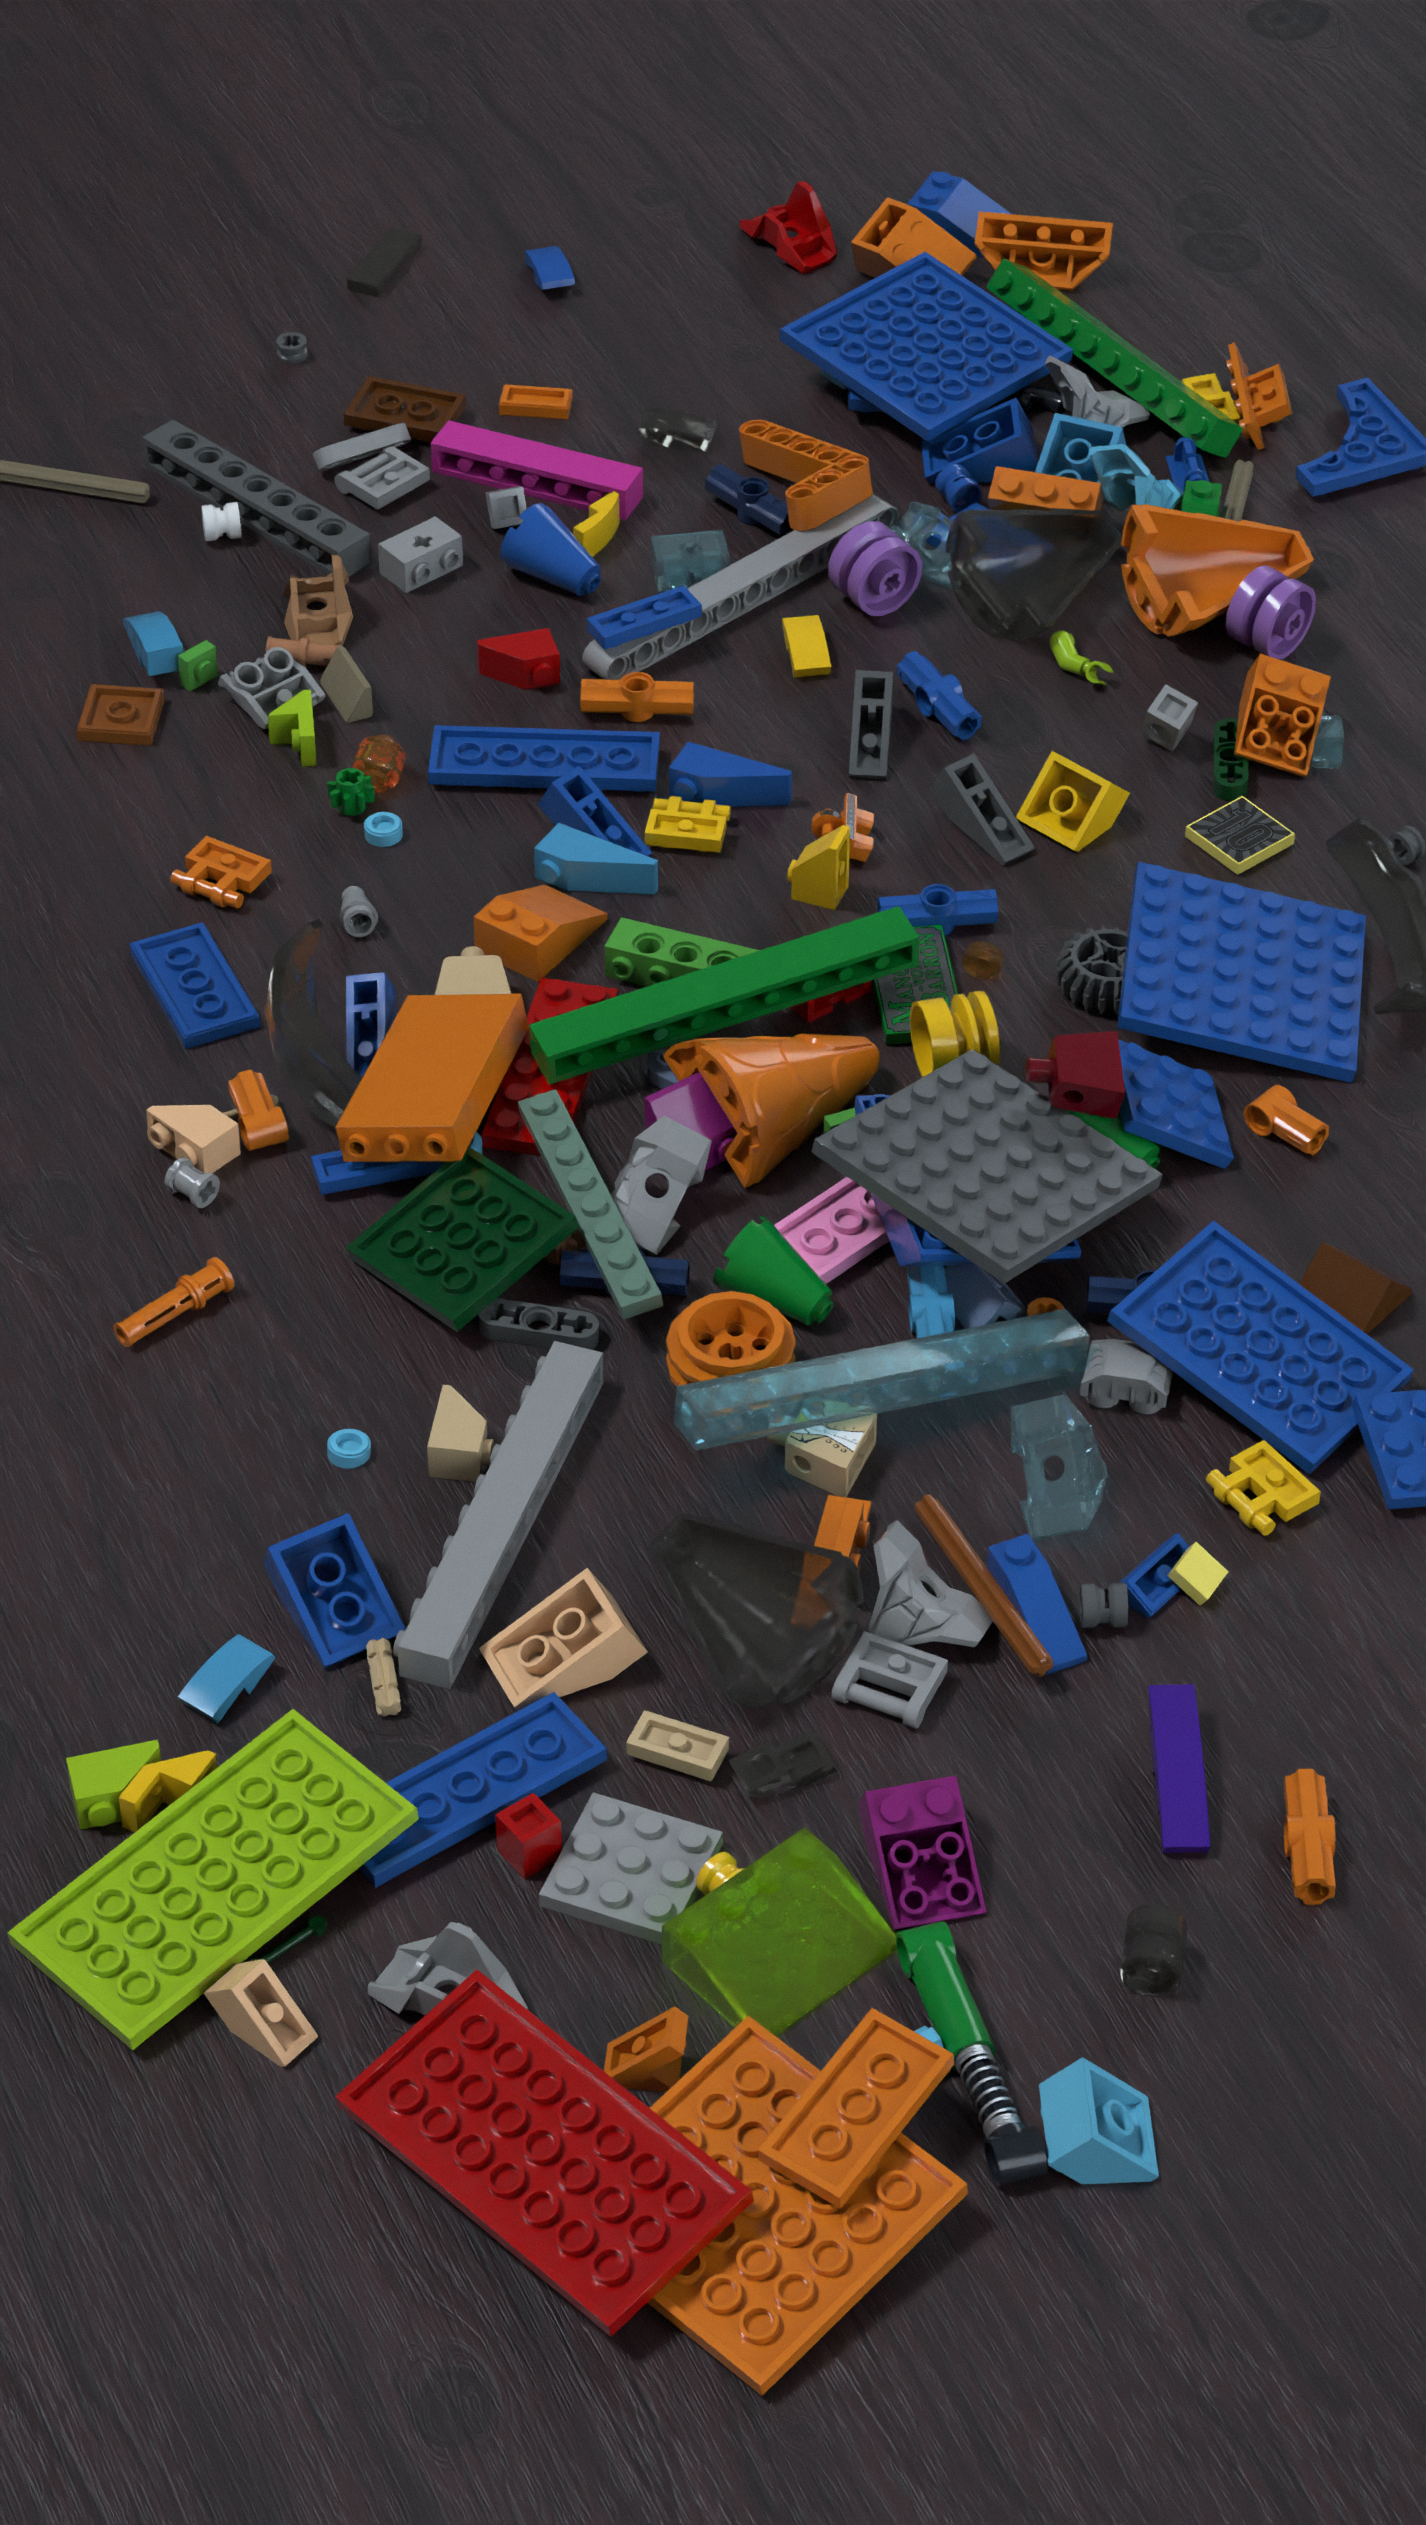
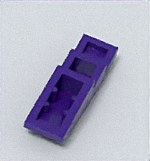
M1194 1684L1148 1685L1152 1767L1156 1784L1157 1814L1160 1817L1162 1853L1209 1852L1210 1836L1195 1686Z

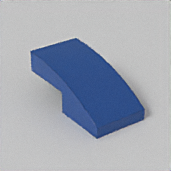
M558 246L524 251L526 265L533 269L535 284L542 290L575 285V278L570 265Z

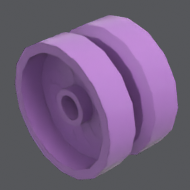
M867 521L852 528L833 549L828 563V577L832 585L843 595L850 598L862 611L871 616H884L896 611L908 601L916 590L922 575V560L918 551L879 521Z
M1267 565L1257 567L1245 577L1231 599L1226 616L1228 636L1248 647L1254 646V649L1263 655L1279 660L1284 659L1301 643L1311 625L1316 606L1315 592L1308 585L1293 578L1288 579L1286 575Z

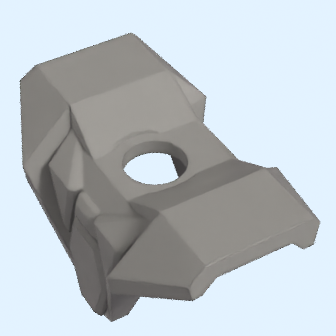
M1048 356L1045 365L1061 393L1063 407L1072 412V417L1118 427L1148 420L1150 412L1141 404L1116 391L1097 392L1083 372L1052 356Z
M665 1116L635 1137L628 1163L619 1173L615 1181V1190L610 1194L635 1244L651 1256L657 1255L681 1226L673 1217L687 1187L703 1180L712 1140ZM652 1174H660L668 1182V1191L661 1198L650 1196L645 1189V1182Z
M898 1520L887 1526V1531L882 1538L874 1544L880 1590L869 1624V1632L907 1646L937 1641L976 1647L993 1622L990 1616L973 1595L950 1588L927 1565L920 1542Z
M450 1922L438 1936L400 1945L397 1948L395 1957L376 1981L368 1984V1995L398 2014L403 2010H411L426 2015L447 1996L446 1993L438 1990V1987L446 1984L458 1986L478 1969L528 2010L506 1968L477 1934L472 1931V1928L462 1923Z

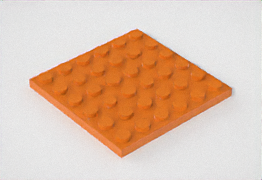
M748 2015L659 2098L650 2109L750 2188L754 2201L647 2303L763 2396L968 2194V2186L964 2180L903 2133L898 2135L841 2209L759 2161L758 2148L820 2073V2070Z

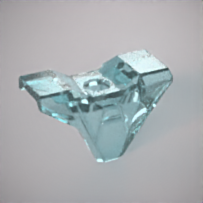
M912 501L909 510L890 529L900 539L918 551L922 560V574L926 580L954 589L963 587L988 560L989 555L969 528L940 512L941 508ZM940 535L942 541L936 549L932 551L924 549V542L928 537Z
M1066 1395L1012 1406L1011 1451L1023 1458L1027 1499L1019 1502L1031 1539L1038 1542L1052 1536L1075 1531H1087L1103 1499L1106 1478L1108 1476L1106 1463L1100 1455L1092 1426ZM1051 1456H1059L1065 1465L1063 1475L1055 1481H1049L1045 1478L1043 1467L1044 1462Z

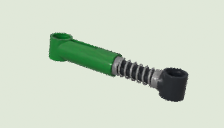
M944 1921L897 1932L895 1937L896 1948L902 1970L908 1979H913L934 2030L941 2038L944 2049L954 2054L952 2069L961 2074V2080L965 2083L966 2091L970 2094L969 2097L974 2104L975 2112L979 2115V2121L983 2125L986 2135L984 2141L985 2156L994 2183L997 2186H1002L1047 2174L1048 2162L1041 2135L1035 2126L1027 2127L1022 2123L1020 2116L1017 2115V2109L1012 2107L1013 2099L1007 2097L1008 2089L1002 2086L1004 2079L998 2076L999 2068L993 2066L995 2063V2047L956 1960L955 1945L949 1927Z

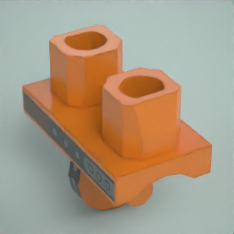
M846 793L844 797V810L841 813L832 809H825L814 815L811 822L812 833L817 838H821L842 825L850 827L849 858L865 863L873 848V838L868 835L874 823V813L858 809L857 796Z

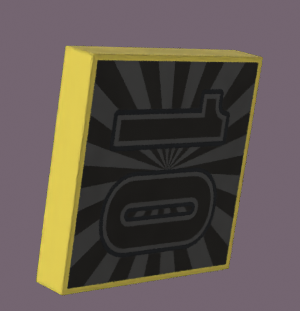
M1241 796L1187 825L1185 837L1238 875L1293 845L1295 833Z

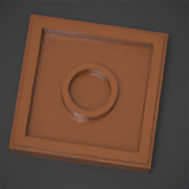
M91 684L76 730L77 741L152 746L165 701L164 689Z

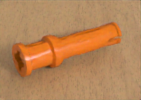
M212 1257L207 1260L206 1267L191 1276L185 1274L178 1278L176 1288L147 1304L119 1323H115L113 1330L117 1339L124 1347H130L136 1341L165 1325L186 1310L202 1309L205 1307L206 1301L221 1291L227 1293L234 1289L235 1285L232 1274L223 1261L217 1257Z

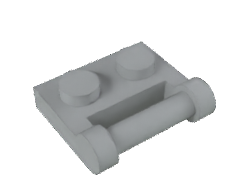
M390 445L380 450L379 456L350 472L343 471L335 476L334 481L337 489L342 494L351 493L374 508L380 509L429 481L430 470L427 466Z
M864 1631L838 1675L831 1697L833 1700L844 1704L852 1701L901 1718L904 1725L917 1729L921 1725L929 1703L948 1672V1660ZM859 1678L911 1696V1699L907 1702L856 1684Z

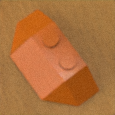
M979 211L975 246L994 271H996L1002 258L1029 268L1057 290L1073 291L1109 258L1113 223Z

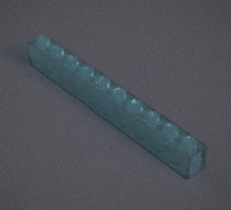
M1066 1309L680 1385L676 1386L674 1424L697 1451L1084 1372L1090 1335Z

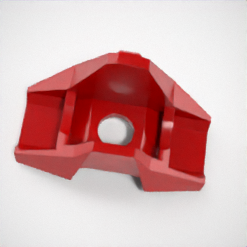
M800 181L795 184L786 204L769 208L767 213L756 218L740 220L739 228L752 238L765 239L777 248L776 255L803 274L832 263L837 257L831 225L813 187L806 182ZM786 231H793L798 235L789 238Z

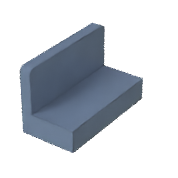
M951 1265L945 1268L947 1292H952L955 1317L972 1337L978 1338L983 1336L999 1316L1014 1323L1026 1318L1027 1308L1008 1285L1002 1283L978 1265Z

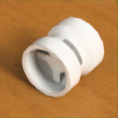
M237 502L226 503L221 511L220 507L201 505L205 542L216 541L220 536H223V533H226V536L230 539L241 538V524Z

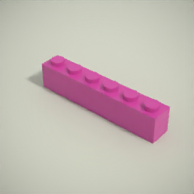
M450 420L447 421L431 442L433 473L498 489L522 486L526 496L589 511V505L615 491L619 493V519L623 520L628 519L643 498V468Z

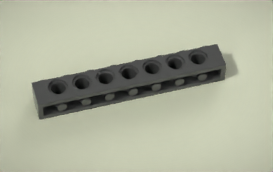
M174 419L142 437L144 466L207 504L213 505L216 508L220 507V511L223 510L226 503L237 502L241 524L327 575L332 572V555L341 557L348 577L371 564V541L368 532Z

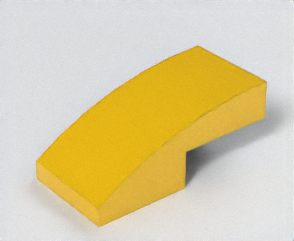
M1215 373L1182 379V383L1236 423L1239 422L1240 416L1230 392L1222 391Z
M613 491L589 505V518L573 527V535L592 557L608 544L618 529L620 523L619 493Z
M819 615L782 618L787 654H790L793 677L830 674V657Z

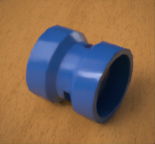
M959 464L949 465L938 474L935 487L955 512L959 513L976 502L980 503L983 491L980 485L971 478L965 467Z

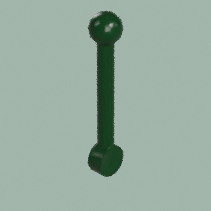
M319 1915L311 1917L308 1920V1927L259 1959L251 1958L247 1962L265 1959L267 1963H270L311 1935H323L327 1930L326 1919Z

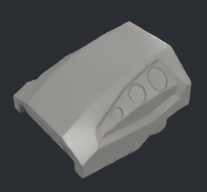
M281 647L269 649L265 653L264 658H258L253 663L243 662L238 664L234 672H229V675L227 673L221 675L218 681V685L225 688L242 709L263 729L268 728V715L302 690L311 689L312 707L323 701L326 696L307 669L294 661L290 652Z
M1118 1339L1092 1340L1084 1377L1080 1385V1396H1085L1089 1403L1099 1408L1112 1407L1120 1399L1128 1400L1130 1407L1134 1411L1141 1414H1153L1161 1408H1166L1174 1371L1135 1342Z

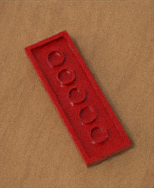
M541 978L527 1014L528 1026L546 1018L619 995V989L559 979ZM528 1028L501 1082L481 1135L482 1147L541 1156L520 1115L518 1101L556 1089L573 1123H575L593 1071L549 1085L531 1054Z

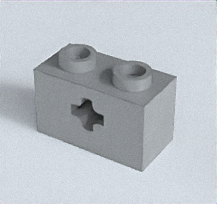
M436 516L378 544L380 574L405 593L463 566L462 536Z

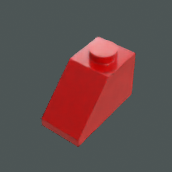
M549 628L477 640L479 674L524 690L560 684V654Z

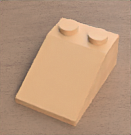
M588 1568L479 1648L517 1711L552 1692L562 1697L611 1680L648 1653L612 1594Z

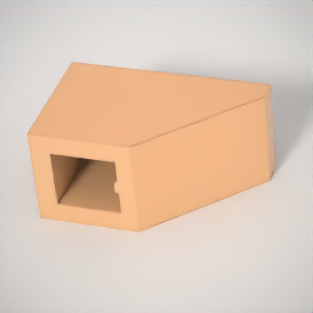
M211 1105L151 1106L146 1110L147 1135L151 1143L156 1148L163 1149L176 1159L184 1157L191 1160L193 1166L203 1173H213L241 1154L238 1123Z

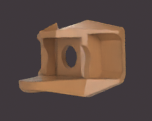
M332 555V572L326 577L298 578L295 575L290 576L281 597L290 599L284 624L291 640L300 641L303 637L309 638L310 642L344 644L353 620V613L345 589V584L349 582L348 573L343 566L341 557L338 555ZM312 602H323L327 605L321 610H311L306 607Z

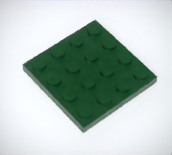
M468 1146L461 1161H447L345 1248L351 1260L458 1332L577 1230L579 1224L574 1214Z

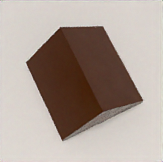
M1323 1241L1299 1283L1366 1334L1412 1294L1411 1287L1351 1253Z

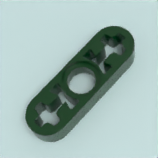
M1234 718L1219 720L1214 725L1213 793L1224 801H1233L1241 796L1245 797L1248 788V759L1234 755L1238 719ZM1227 737H1233L1234 742H1227ZM1222 758H1236L1239 761L1230 762ZM1227 777L1234 778V783H1228Z

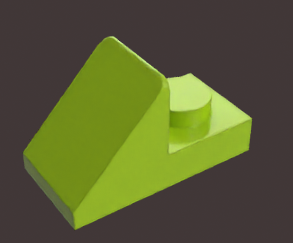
M311 689L302 690L268 715L269 742L272 745L292 744L293 752H301L302 767L317 766Z

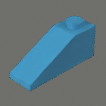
M558 823L534 848L535 878L567 891L655 894L658 891V860L564 824Z

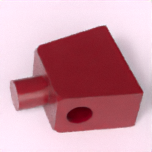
M1106 1031L1057 1035L1052 1039L1047 1058H1027L1025 1066L1026 1082L1048 1083L1050 1104L1055 1108L1116 1119L1125 1095L1118 1032Z

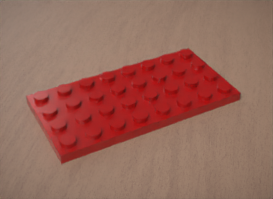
M478 1969L335 2096L338 2107L610 2337L754 2201L750 2188Z

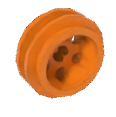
M729 1291L709 1294L694 1301L671 1322L666 1338L668 1351L666 1364L670 1380L692 1402L712 1411L725 1413L751 1411L768 1403L788 1385L795 1367L794 1350L796 1340L791 1323L769 1302L753 1294Z

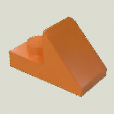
M674 2006L607 2044L604 2072L625 2089L667 2092L680 2078L689 2016Z

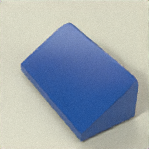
M1178 1532L1164 1541L1118 1582L1126 1583L1128 1606L1147 1618L1151 1617L1181 1590L1167 1576L1188 1547H1190Z

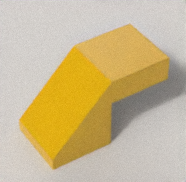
M207 1750L144 1765L119 1796L122 1827L136 1832L149 1821L163 1802L171 1805L217 1768L216 1753Z

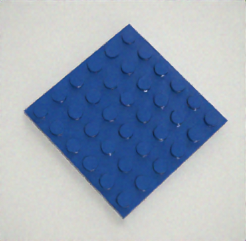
M927 252L919 254L780 329L779 337L781 342L926 441L935 438L1049 374L1050 372L1045 365L1048 356H1052L1067 364L1072 361L1073 355L1072 348Z
M1138 862L1134 872L1117 1028L1352 1083L1357 1069L1366 915L1316 904L1312 901L1298 900L1278 895L1274 892L1260 891L1240 886L1236 883L1222 882L1202 877L1198 874L1184 873L1164 868L1160 865Z

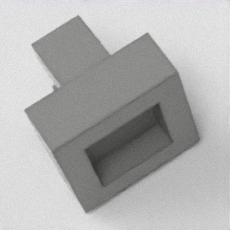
M522 486L485 493L491 528L498 529L518 525L523 522L519 516L527 507Z

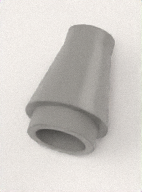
M350 886L342 893L339 923L341 928L354 937H364L375 928L378 922V913L360 887Z

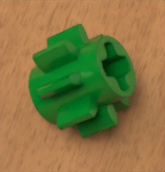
M342 769L336 773V781L327 782L331 808L338 807L339 812L344 815L354 816L361 814L366 809V802L371 803L375 801L371 776H364V773L359 769Z

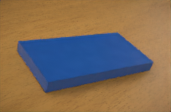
M203 922L129 943L132 958L185 1049L260 1027V1016Z

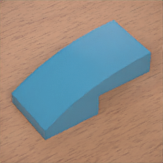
M237 1634L205 1662L178 1695V1698L184 1705L218 1724L242 1690L248 1694L252 1692L276 1657L271 1652Z

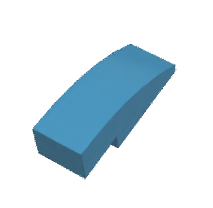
M157 611L123 618L124 627L140 666H145L148 676L179 670L178 655L183 653V645L172 623L164 613Z

